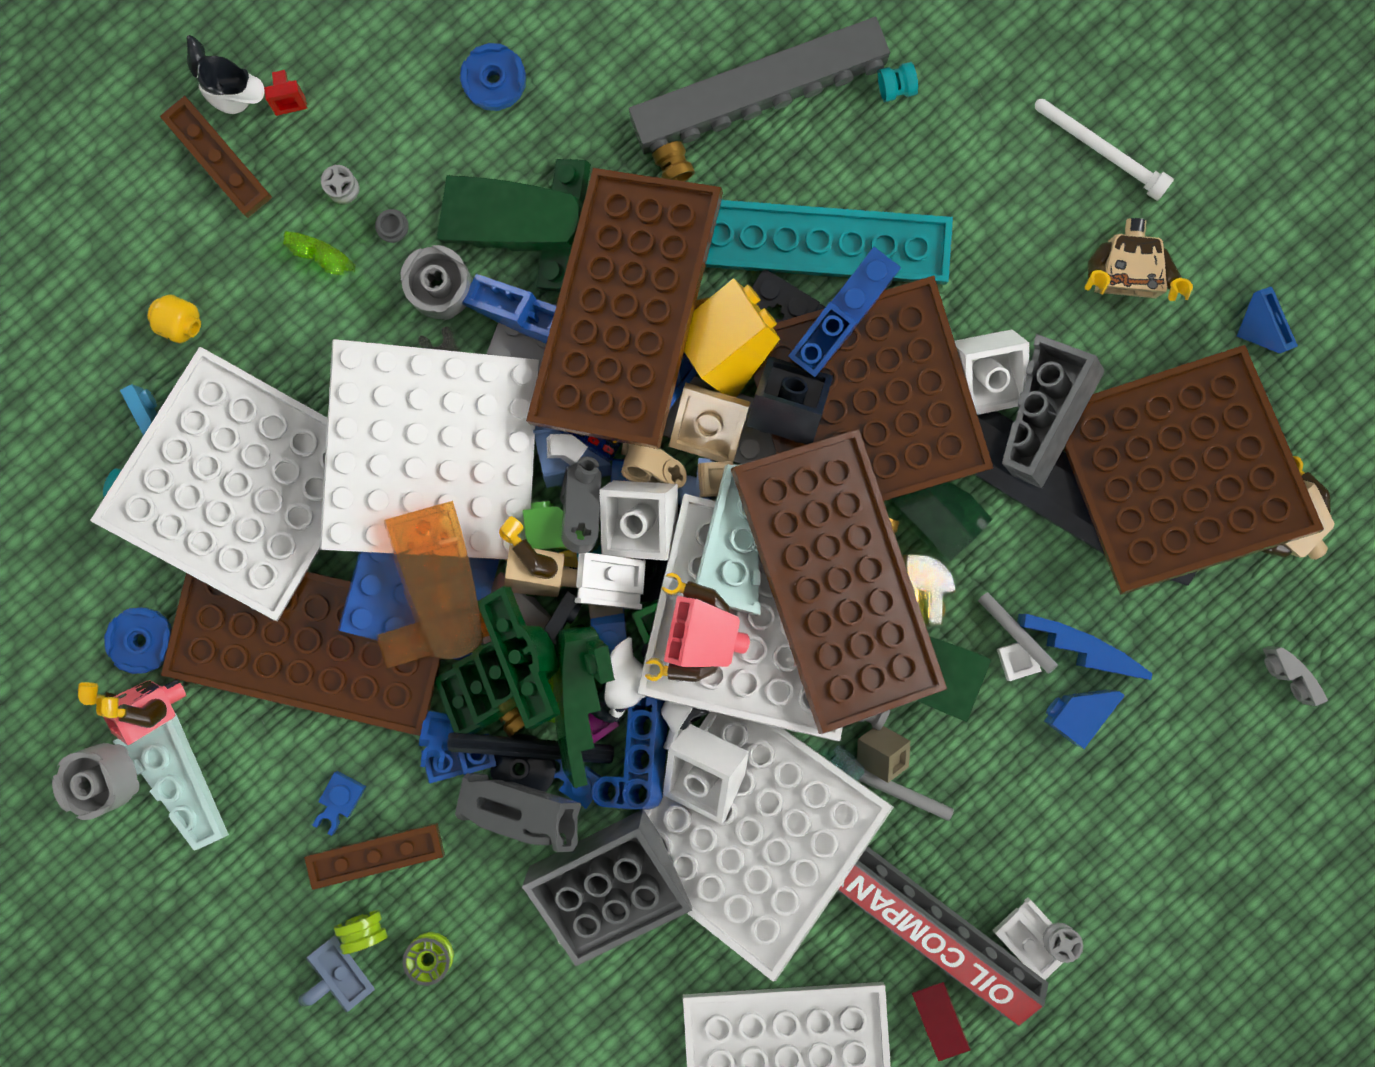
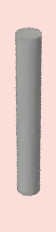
M988 592L980 597L978 602L1048 674L1058 666Z
M861 768L858 774V781L947 821L953 815V808L893 781L887 783Z

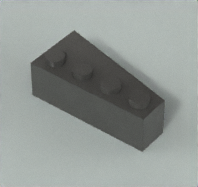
M1036 334L1033 344L1035 349L1032 361L1029 360L1026 371L1027 380L1023 393H1020L1017 404L1019 410L1016 421L1013 422L1002 464L1012 476L1042 488L1105 370L1096 355Z

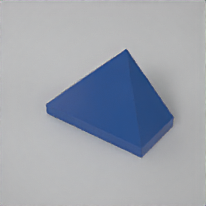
M1268 287L1253 293L1237 337L1279 354L1298 347L1273 288Z

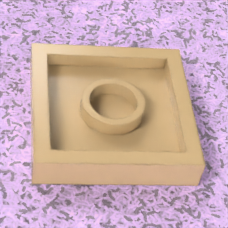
M686 383L679 403L669 447L718 462H734L751 402Z

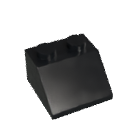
M769 356L746 426L758 429L764 433H771L790 439L796 443L806 445L813 443L833 375L819 372L814 377L800 365Z

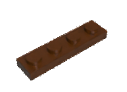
M185 95L160 115L161 119L244 216L249 218L273 198Z
M433 823L308 854L304 858L311 888L314 890L442 858L445 856L438 823Z

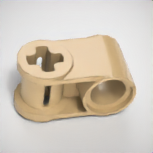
M629 444L621 470L622 475L626 479L634 482L678 484V489L685 485L687 481L686 470L678 460L672 458L661 449Z

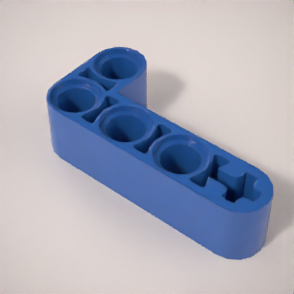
M645 696L636 705L628 708L624 777L605 776L600 777L594 782L591 794L597 805L608 808L649 810L656 808L661 803L666 749L663 746L666 742L668 724L661 713L665 701ZM645 707L652 708V711L645 710ZM650 718L652 727L650 732L645 734L643 725L645 720ZM647 752L650 761L648 766L643 768L641 757ZM611 784L616 789L613 800L608 796V789ZM642 786H645L647 798L642 803L639 799V790Z

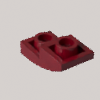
M944 982L912 993L938 1061L971 1051Z

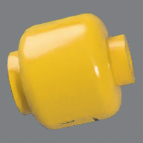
M165 295L154 300L148 309L147 316L152 331L175 343L186 342L191 337H195L200 331L201 321L198 308L194 304L175 295Z

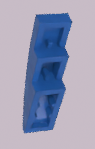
M476 274L470 284L468 294L462 302L463 305L498 323L545 344L547 343L556 306L536 299L532 292Z
M1018 614L1017 623L1022 628L1048 633L1046 646L1078 652L1077 666L1142 679H1152V673L1131 657L1090 634L1056 621L1029 614Z

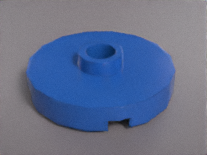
M487 43L473 49L466 61L464 60L461 66L460 81L466 96L474 105L485 110L499 111L511 107L520 99L526 87V72L521 58L507 46ZM492 75L500 77L496 83L488 81Z
M129 608L117 617H114L109 623L104 635L105 651L108 657H111L115 663L114 665L120 670L131 674L152 672L164 664L172 627L169 621L158 611L150 608ZM141 634L146 639L143 646H140L137 641Z

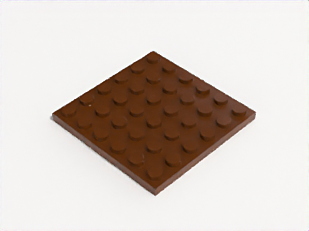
M935 276L884 290L869 312L820 371L833 375V379L813 443L859 429L883 501L993 469V464ZM824 309L778 322L773 327L780 340L754 373L753 378L756 388L759 386L769 356L797 364L788 356ZM770 433L776 454L806 445Z
M1245 345L1093 394L1064 447L1120 595L1311 536L1324 530Z

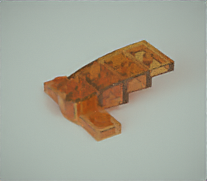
M453 501L384 520L394 552L393 559L405 589L403 592L416 621L414 624L377 635L386 669L425 656L453 659L463 657L474 651L482 643V638L489 637L490 635L478 607L470 562Z

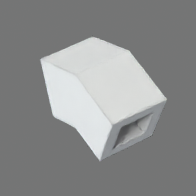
M550 434L546 438L547 458H561L570 466L578 462L588 446L572 434Z

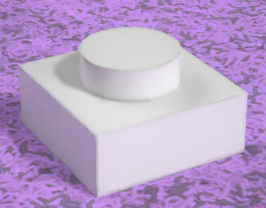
M1018 642L997 649L1007 681L1041 672L1040 665Z

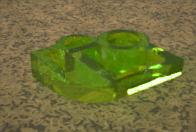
M284 232L283 244L293 252L294 256L312 259L315 254L314 261L324 268V272L329 274L344 275L345 271L355 272L356 265L333 246L304 234Z

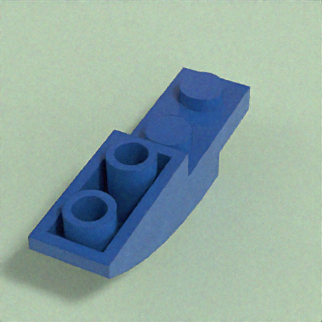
M873 247L788 357L816 377L876 303L901 267L876 247Z

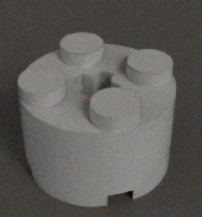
M441 245L420 248L407 257L401 269L402 288L405 296L423 315L434 319L449 320L465 309L466 306L462 302L468 294L473 279L460 256L453 250ZM434 279L437 281L442 279L443 281L440 286L436 285L434 287L431 284Z
M109 743L96 744L67 755L59 762L58 773L53 776L52 781L53 793L60 807L66 812L71 811L78 815L76 818L81 820L97 818L125 805L138 792L140 786L137 780L136 768L128 755L127 749L123 745Z

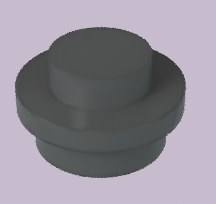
M388 209L377 217L375 229L381 239L389 243L401 241L407 235L409 223L402 212Z

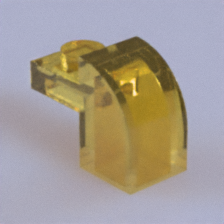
M903 555L902 557L926 627L942 625V619L945 615L943 595L955 593L952 575L945 565L937 559L928 556Z

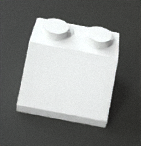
M1014 330L955 340L977 415L1018 407L1020 393H1023L1027 380L1029 342Z
M613 480L601 488L602 555L668 560L678 519V484Z
M689 724V727L684 729L669 747L663 795L722 824L745 776L749 751Z

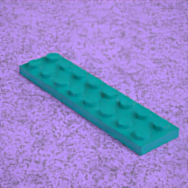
M722 200L705 267L750 271L768 270L778 273L850 278L872 248L876 247L901 267L892 281L914 282L935 276L937 284L947 285L949 282L953 217Z

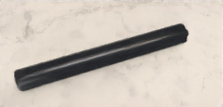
M455 732L449 733L447 739V749L450 752L561 760L558 741ZM594 744L595 748L581 751L583 762L606 764L613 762L614 747L611 745Z

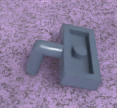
M335 935L306 957L307 961L321 978V981L309 991L299 996L298 1002L303 1007L313 1005L330 991L344 1011L348 1012L375 990L350 954L344 955L341 953V942Z

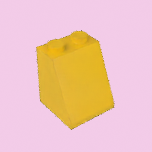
M734 278L694 310L684 352L701 379L720 393L737 397L780 338L773 329L777 325L774 318L765 308L760 310L757 303L761 299L749 284L743 287Z

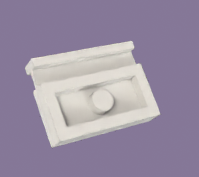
M579 553L576 581L578 596L575 598V603L634 610L642 609L640 596L643 594L646 560L594 553Z
M1027 897L1019 908L1012 911L993 929V932L1024 965L1046 980L1064 962L1055 959L1044 947L1043 933L1052 922Z

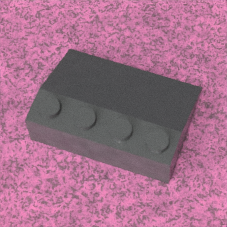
M644 809L578 841L577 846L572 852H556L530 865L522 888L575 966L692 911L690 900L665 844Z

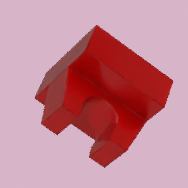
M285 70L272 72L273 85L264 87L265 99L274 114L278 116L308 109L306 97L297 81H288Z

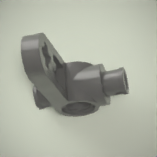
M588 456L582 457L578 462L566 467L560 494L561 502L564 505L562 542L567 549L575 553H587L592 550L599 532L601 471L598 469L599 463L594 458ZM576 530L582 531L584 540L577 539Z

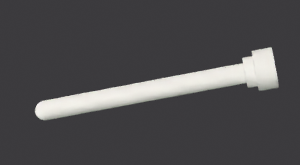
M1038 99L1035 102V109L1145 184L1143 188L1148 190L1147 195L1156 201L1162 197L1174 179L1165 172L1160 174L1155 171L1152 173L1045 99Z

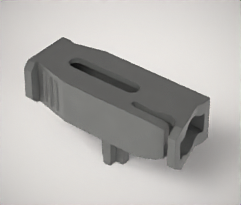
M467 773L462 779L455 815L457 819L471 820L480 828L534 845H552L553 851L572 852L578 844L577 816L581 803L515 782L489 780L488 776L483 773Z

